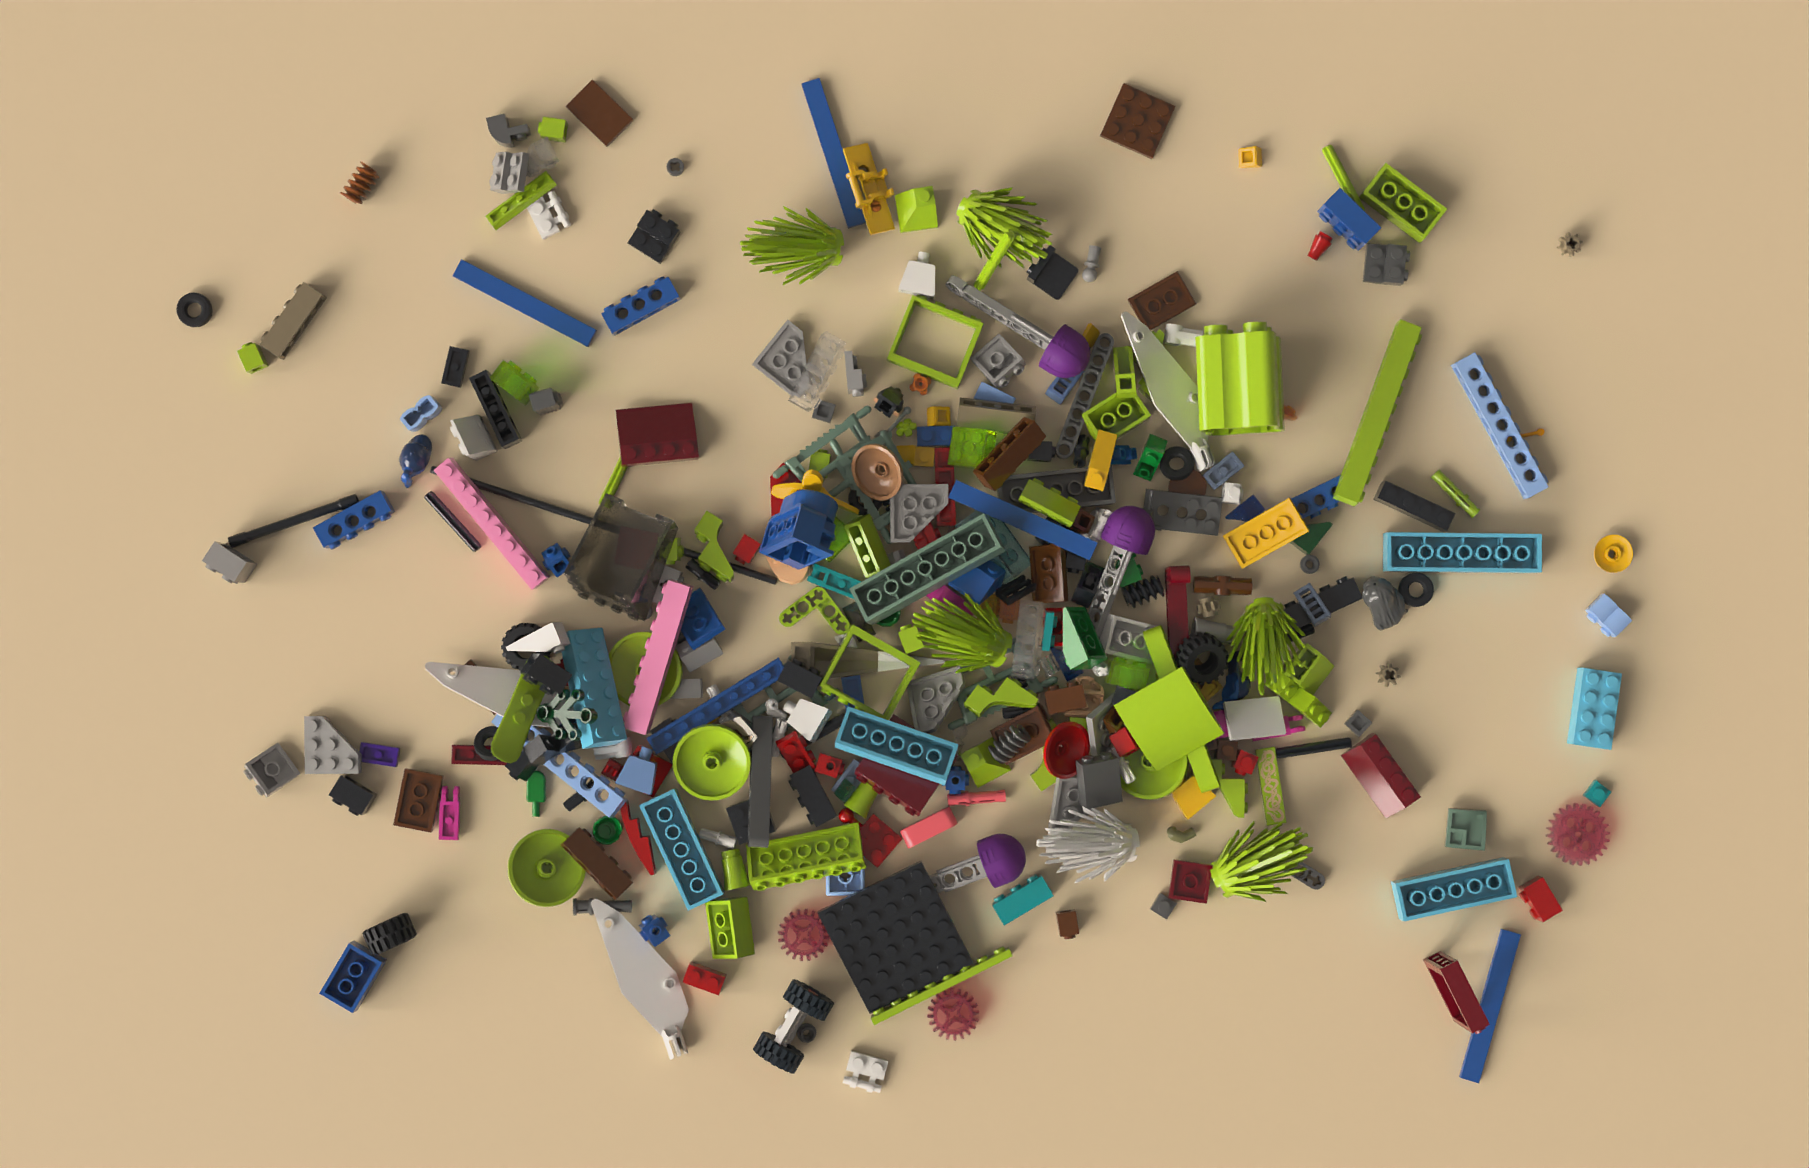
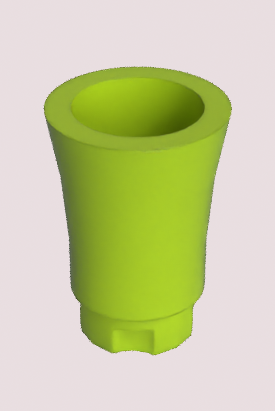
M860 782L854 793L843 805L866 819L878 793L872 789L873 786L869 783L863 784Z
M733 849L721 852L724 891L751 886L746 875L742 856H740V850Z

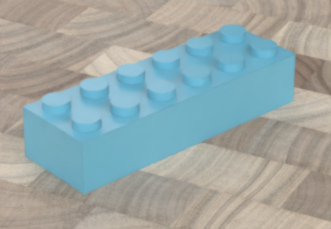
M603 628L567 631L566 633L571 644L565 646V650L561 653L565 670L572 674L568 681L570 694L575 689L583 690L585 694L582 701H577L573 705L574 711H581L583 708H593L598 714L597 720L592 724H585L580 719H576L578 729L582 732L580 739L582 749L617 745L626 740L627 735Z
M847 707L835 741V748L942 785L946 784L959 745L851 707Z
M677 788L640 804L639 807L687 910L689 911L723 895L725 891Z
M1504 857L1391 881L1398 917L1402 921L1517 897L1510 861Z

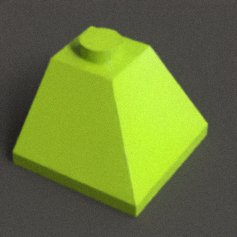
M933 186L914 188L895 195L900 233L938 228Z
M993 737L960 754L977 788L1011 771L1009 764H1000L991 755L988 746L992 745L995 747Z

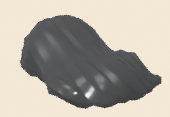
M1371 576L1363 584L1362 597L1365 604L1371 610L1375 627L1378 630H1384L1398 624L1403 615L1408 612V609H1405V602L1401 593L1389 581L1380 577Z

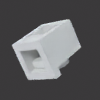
M1223 483L1222 503L1240 505V501L1243 499L1241 484Z

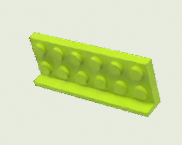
M858 822L769 840L768 848L748 847L746 845L749 882L753 890L758 891L775 886L782 887L790 883H802L810 879H821L830 875L838 876L850 871L857 872L866 868Z

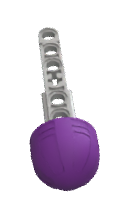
M952 275L946 282V286L950 291L959 297H963L967 302L1044 349L1045 352L1041 357L1039 367L1048 373L1060 378H1070L1079 375L1087 367L1090 359L1089 344L1084 336L1068 325L1064 324L1053 337L975 287L968 285L967 282L959 277Z
M1123 506L1116 509L1107 519L1101 534V538L1112 544L1113 548L1088 612L1099 639L1132 553L1148 555L1155 537L1153 519L1140 507ZM1117 559H1119L1120 566L1118 569H1116L1114 565ZM1110 577L1113 578V585L1111 587L1108 585ZM1098 612L1100 619L1098 622H1095L1094 616Z
M991 835L977 841L979 855L937 870V873L930 875L933 883H936L935 888L938 893L942 891L946 893L985 877H988L994 888L1000 887L1016 880L1023 872L1026 862L1023 846L1010 835ZM963 868H972L973 874L965 876L962 873ZM952 874L955 877V881L948 883L945 881L944 876Z

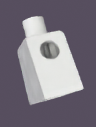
M919 252L917 261L909 260L899 285V292L916 296L918 294L934 299L935 265L928 264L929 253Z
M800 699L797 705L788 700L783 707L784 711L791 714L787 722L813 743L817 740L833 712L830 709L804 699Z

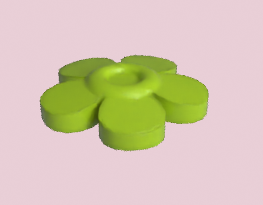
M909 418L904 419L903 422L897 424L896 434L899 437L904 434L906 437H910L913 434L912 430L917 429V425Z

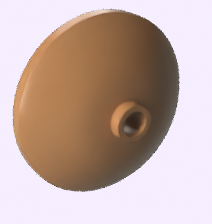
M868 444L861 447L855 453L852 460V475L855 483L865 495L875 500H887L899 492L903 484V469L899 459L890 449L880 444Z

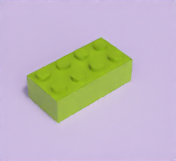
M1387 163L1380 168L1359 196L1361 200L1418 243L1426 238L1447 210L1446 207Z

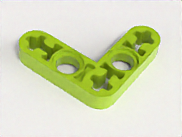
M815 587L782 611L779 616V621L783 626L791 627L817 608L837 634H846L850 629L849 621L822 587ZM816 590L818 592L823 591V599L821 601L819 599L813 601L816 605L812 607L811 602L806 597L810 596L812 599L815 596L814 592ZM802 601L807 602L809 605V609L804 613L798 610V604ZM832 605L835 607L836 612L833 616L825 614L826 606ZM794 607L800 617L797 618L795 615L791 618L792 622L790 624L789 622L784 623L785 617L783 615L792 614L791 608ZM839 613L842 616L838 618L840 622H846L847 624L845 625V631H838L836 629L838 627L836 621L833 624L830 622Z

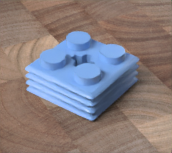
M865 869L857 872H847L851 874L847 881H844L840 875L826 876V895L848 896L864 889Z

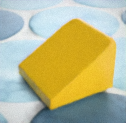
M1253 146L1239 149V168L1262 167V149L1260 147Z
M1088 323L1082 336L1087 340L1090 348L1093 347L1100 331L1092 323Z
M928 407L927 426H951L950 407Z

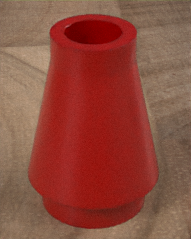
M1320 231L1318 235H1315L1307 256L1317 261L1332 245L1331 241L1333 238Z

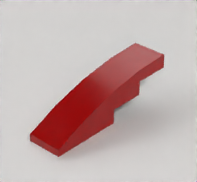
M934 447L935 484H948L949 497L955 484L954 447ZM948 498V504L936 515L937 526L956 525L955 500Z
M627 800L620 811L628 837L649 874L655 875L656 867L650 835L642 836L639 818H631L629 801Z

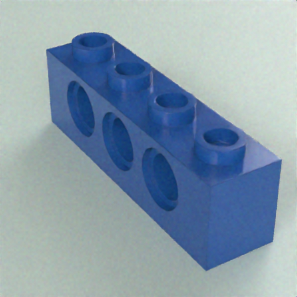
M660 277L654 281V285L650 287L644 286L637 290L638 293L634 296H625L620 300L621 303L615 306L611 304L604 308L605 312L601 313L614 336L681 300L669 277ZM656 291L662 292V297L659 300L652 299V295ZM639 300L645 301V306L642 309H636L635 307ZM621 310H628L626 318H619Z
M1341 475L1291 498L1296 508L1299 503L1305 505L1306 512L1304 514L1300 513L1302 518L1310 516L1312 519L1320 515V510L1326 507L1329 511L1339 506L1337 503L1339 501L1333 499L1332 488L1337 487ZM1316 495H1320L1323 498L1322 505L1315 503Z
M380 490L312 528L323 548H330L332 550L339 547L341 541L357 537V532L373 528L375 526L374 523L381 520L383 522L392 517L391 514L395 510L385 492ZM371 507L376 509L373 517L368 515V510ZM354 516L359 518V523L356 526L351 524V519ZM340 525L342 528V532L340 535L336 536L334 533V529L336 526Z

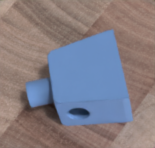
M642 746L639 756L630 755L615 783L652 795L657 771V763L650 761L653 750Z

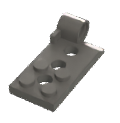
M1146 489L1144 508L1142 509L1153 519L1155 530L1218 536L1223 498ZM1166 505L1168 507L1167 514H1158V507ZM1180 507L1187 509L1185 517L1177 516V510ZM1203 509L1206 511V517L1201 520L1197 519L1196 512Z

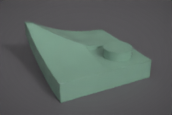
M1448 808L1445 847L1485 851L1487 811Z

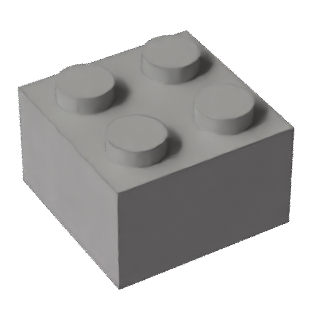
M214 541L202 560L207 564L205 566L207 569L214 573L223 574L222 578L235 584L238 582L245 583L257 563L231 548L228 544Z

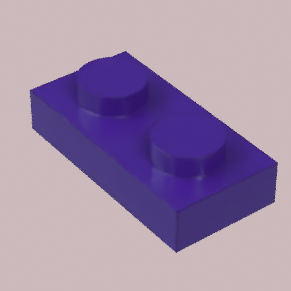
M361 742L359 752L362 754V762L391 767L398 766L400 748Z

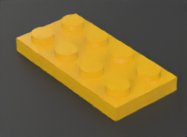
M1289 497L1224 534L1223 537L1243 569L1309 532V528Z

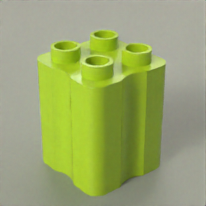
M1267 322L1243 323V333L1233 334V330H1228L1227 325L1204 326V335L1195 337L1199 431L1206 432L1208 436L1285 431L1281 338L1276 336V333L1272 331V327H1267Z

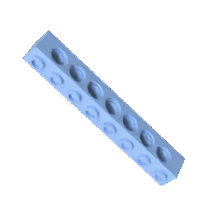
M1474 352L1452 364L1451 367L1523 499L1530 498L1548 488V479L1544 473L1540 472L1538 468L1539 463L1535 456L1530 454L1529 444L1525 439H1522L1518 424L1512 421L1510 417L1511 411L1506 405L1504 406L1500 391L1494 388L1492 376L1489 372L1485 371L1482 358ZM1471 370L1477 372V379L1470 377ZM1480 387H1484L1486 389V396L1480 395ZM1490 403L1496 407L1495 413H1491L1488 410ZM1499 420L1504 422V430L1498 428L1497 423ZM1508 437L1513 438V447H1510L1507 444L1506 441ZM1517 454L1523 457L1521 464L1516 461ZM1526 471H1530L1532 473V479L1530 481L1527 480L1525 477Z
M497 714L491 722L496 727H499L503 717ZM531 726L529 732L531 730L534 731L535 737L538 734L551 736V733L543 727L540 729L537 726ZM528 737L526 738L524 746L530 742ZM573 751L561 753L564 756V762L560 765L557 763L558 755L543 764L609 818H614L628 800L624 797L625 793L621 789L611 787L609 785L610 781L603 775L599 777L595 774V769L588 763L584 765L580 762L581 757ZM574 766H577L579 773L574 777L571 770ZM592 778L594 785L589 789L586 786V781ZM603 790H607L609 793L606 800L601 798Z

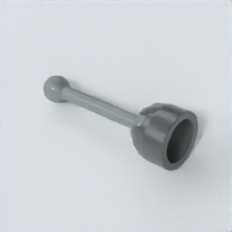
M905 407L904 412L886 431H892L906 414L911 413V408ZM880 430L874 437L876 438L880 436V432L882 430Z

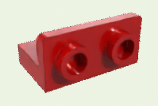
M796 730L775 741L793 773L808 765L812 769L816 768L813 762L816 760L811 749L807 751L805 748L808 746L803 735L798 736Z

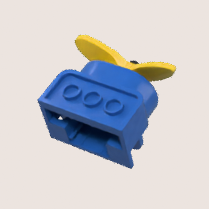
M808 470L803 476L802 483L778 484L772 487L771 494L783 499L780 512L773 515L767 524L759 553L798 570L834 554V551L830 550L829 547L836 537L834 534L836 527L834 520L838 507L856 515L859 514L860 510L831 496L822 487L824 480L820 472Z

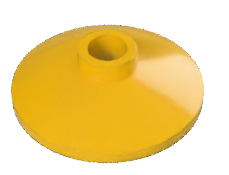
M1607 535L1596 544L1594 558L1602 570L1609 573H1617L1625 570L1630 565L1633 558V550L1628 540L1620 535ZM1610 550L1614 552L1612 558L1608 554Z

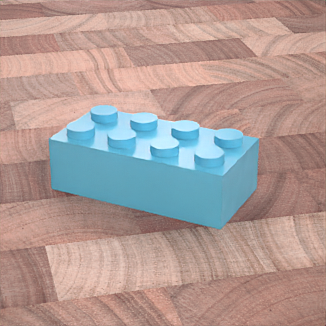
M1577 668L1567 744L1607 750L1612 749L1622 673Z

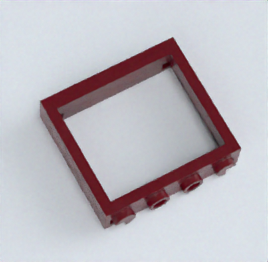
M1441 951L1423 959L1453 1021L1469 1032H1475V1034L1481 1033L1482 1030L1486 1029L1485 1027L1490 1024L1458 960Z

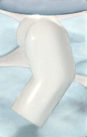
M775 699L767 700L765 704L767 714L774 718H783L785 720L787 712L778 709V702Z

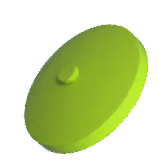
M644 631L629 634L620 639L609 653L618 699L630 706L628 704L629 697L636 688L634 680L637 674L640 675L641 667H639L641 658L646 655L647 649H645L647 639L651 638L652 632ZM676 648L658 706L667 702L676 693L682 680L683 666Z
M704 724L688 731L678 742L673 756V770L679 784L689 794L703 800H720L736 793L746 782L751 767V756L746 742L737 732L719 724Z
M1139 749L1133 754L1124 757L1129 761L1128 765L1136 779L1132 783L1126 784L1120 774L1121 788L1130 795L1140 799L1156 800L1173 793L1183 782L1188 770V756L1185 755L1156 771L1142 750Z
M541 829L529 833L514 846L508 860V877L514 891L524 901L539 907L557 906L571 899L582 886L586 871L561 846L569 837L566 833L554 829Z

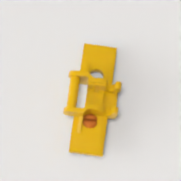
M868 143L843 148L850 173L846 174V178L850 181L856 200V208L862 209L870 235L895 230L886 199L895 194L893 188L887 189L884 180L888 175L887 168L877 172ZM859 167H865L868 172H865L863 169L859 170ZM857 179L861 182L866 200H863Z

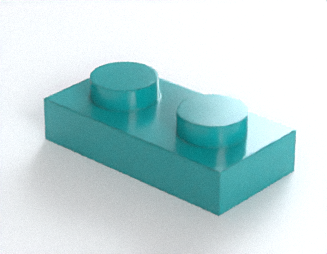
M1046 610L1041 645L1042 651H1050V647H1054L1055 635H1052V629L1057 626V616H1054V611Z

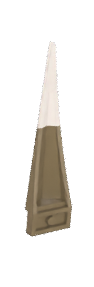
M791 642V660L796 658L803 662L802 666L808 669L814 667L821 671L820 675L823 676L840 646L816 642ZM847 647L830 678L909 668V665L886 652ZM908 655L921 662L919 666L942 664L945 662L941 659Z

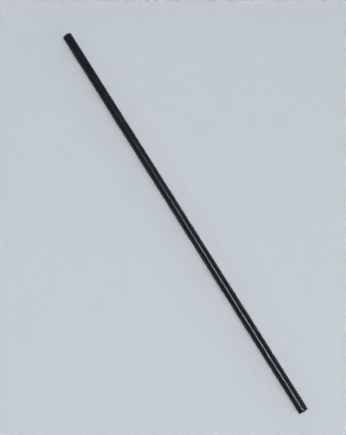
M432 466L430 473L437 475L434 471L437 467ZM470 478L478 489L620 534V526ZM684 548V556L698 560L701 555L700 552ZM729 562L734 572L776 585L777 577Z

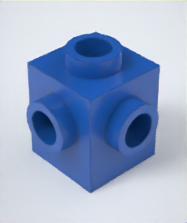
M558 543L548 547L541 553L544 561H542L543 565L548 571L551 570L556 577L573 568L569 560L571 557L570 553L565 547L561 548Z
M952 766L946 784L942 786L949 790V794H961V790H965V786H969V774H965V770H961V766ZM953 777L959 778L958 784L952 783Z
M655 914L652 916L648 915L638 925L642 930L639 933L644 941L649 940L654 947L671 936L666 930L668 925L662 916L658 918Z

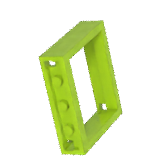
M912 295L887 361L958 389L984 323L975 316L971 315L970 318L964 316V312L953 308L949 310L945 308L946 305L937 301L932 303L927 301L928 298L925 296ZM915 306L975 329L956 378L896 354Z
M851 625L819 683V686L822 687L820 691L829 696L832 693L837 695L839 702L845 705L851 703L855 706L854 709L889 720L921 662L857 626ZM853 635L909 665L907 672L883 714L827 684Z

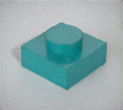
M1594 780L1583 796L1597 807H1601L1611 794V791Z

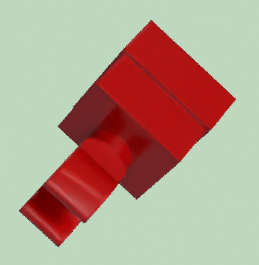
M610 758L601 774L616 782L624 765Z

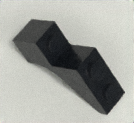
M572 723L573 727L578 729L577 724ZM568 732L567 737L563 740L556 739L554 733L551 736L538 734L523 747V750L531 764L543 765L561 753L582 748L581 740H570Z

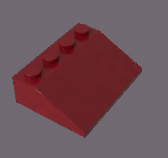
M692 403L616 410L621 467L699 459Z

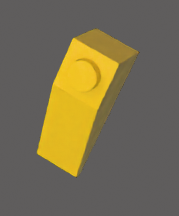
M1098 430L1083 486L1101 491L1104 490L1117 434Z

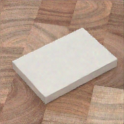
M1279 696L1223 703L1230 741L1286 734Z

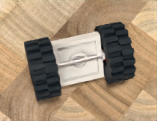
M792 979L783 998L788 1003L794 1005L793 1008H789L786 1012V1020L783 1025L777 1028L775 1035L765 1031L762 1032L753 1050L758 1056L764 1058L765 1061L770 1062L773 1066L794 1074L804 1058V1054L800 1050L790 1045L797 1034L798 1028L804 1022L807 1014L825 1021L834 1002L806 983Z

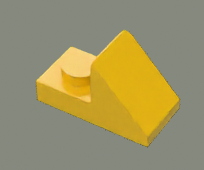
M916 445L896 446L904 462L909 460L912 466H934V448L916 447Z

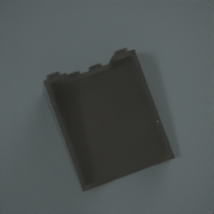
M606 493L564 571V575L568 579L567 582L573 586L572 588L577 591V595L582 599L588 600L590 598L597 605L602 607L607 605L618 614L623 612L635 621H638V619L645 621L678 527L672 519L656 514L655 518L628 508L622 499Z

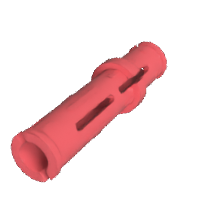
M1005 789L981 792L964 791L961 794H947L948 806H970V804L1006 802Z

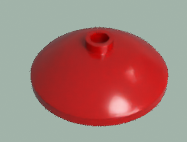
M1073 721L1060 723L1050 732L1044 745L1043 758L1045 766L1051 775L1060 779H1068L1077 774L1075 760L1082 759L1083 756L1089 755L1090 752L1088 732L1081 724Z

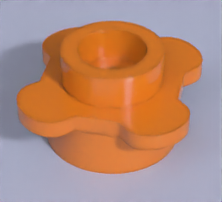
M917 373L913 376L914 381L910 384V390L926 395L931 379Z

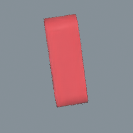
M950 806L900 830V833L907 847L911 848L957 825L958 822Z

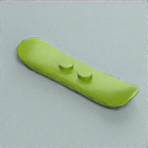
M522 674L519 677L509 705L491 743L493 756L506 763L516 762L520 757L537 708L540 706L545 693L539 690L540 686L538 684L532 685L523 680L524 675Z

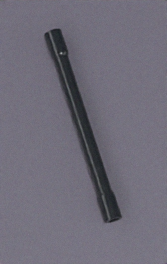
M356 494L257 529L228 537L229 545L231 548H234L251 540L339 510H345L358 503L359 499Z

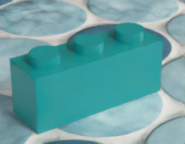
M1034 874L1026 879V884L1022 886L1017 884L1010 889L1011 892L1005 896L1001 894L993 899L994 903H992V906L1004 926L1054 896L1042 875L1037 876V874Z

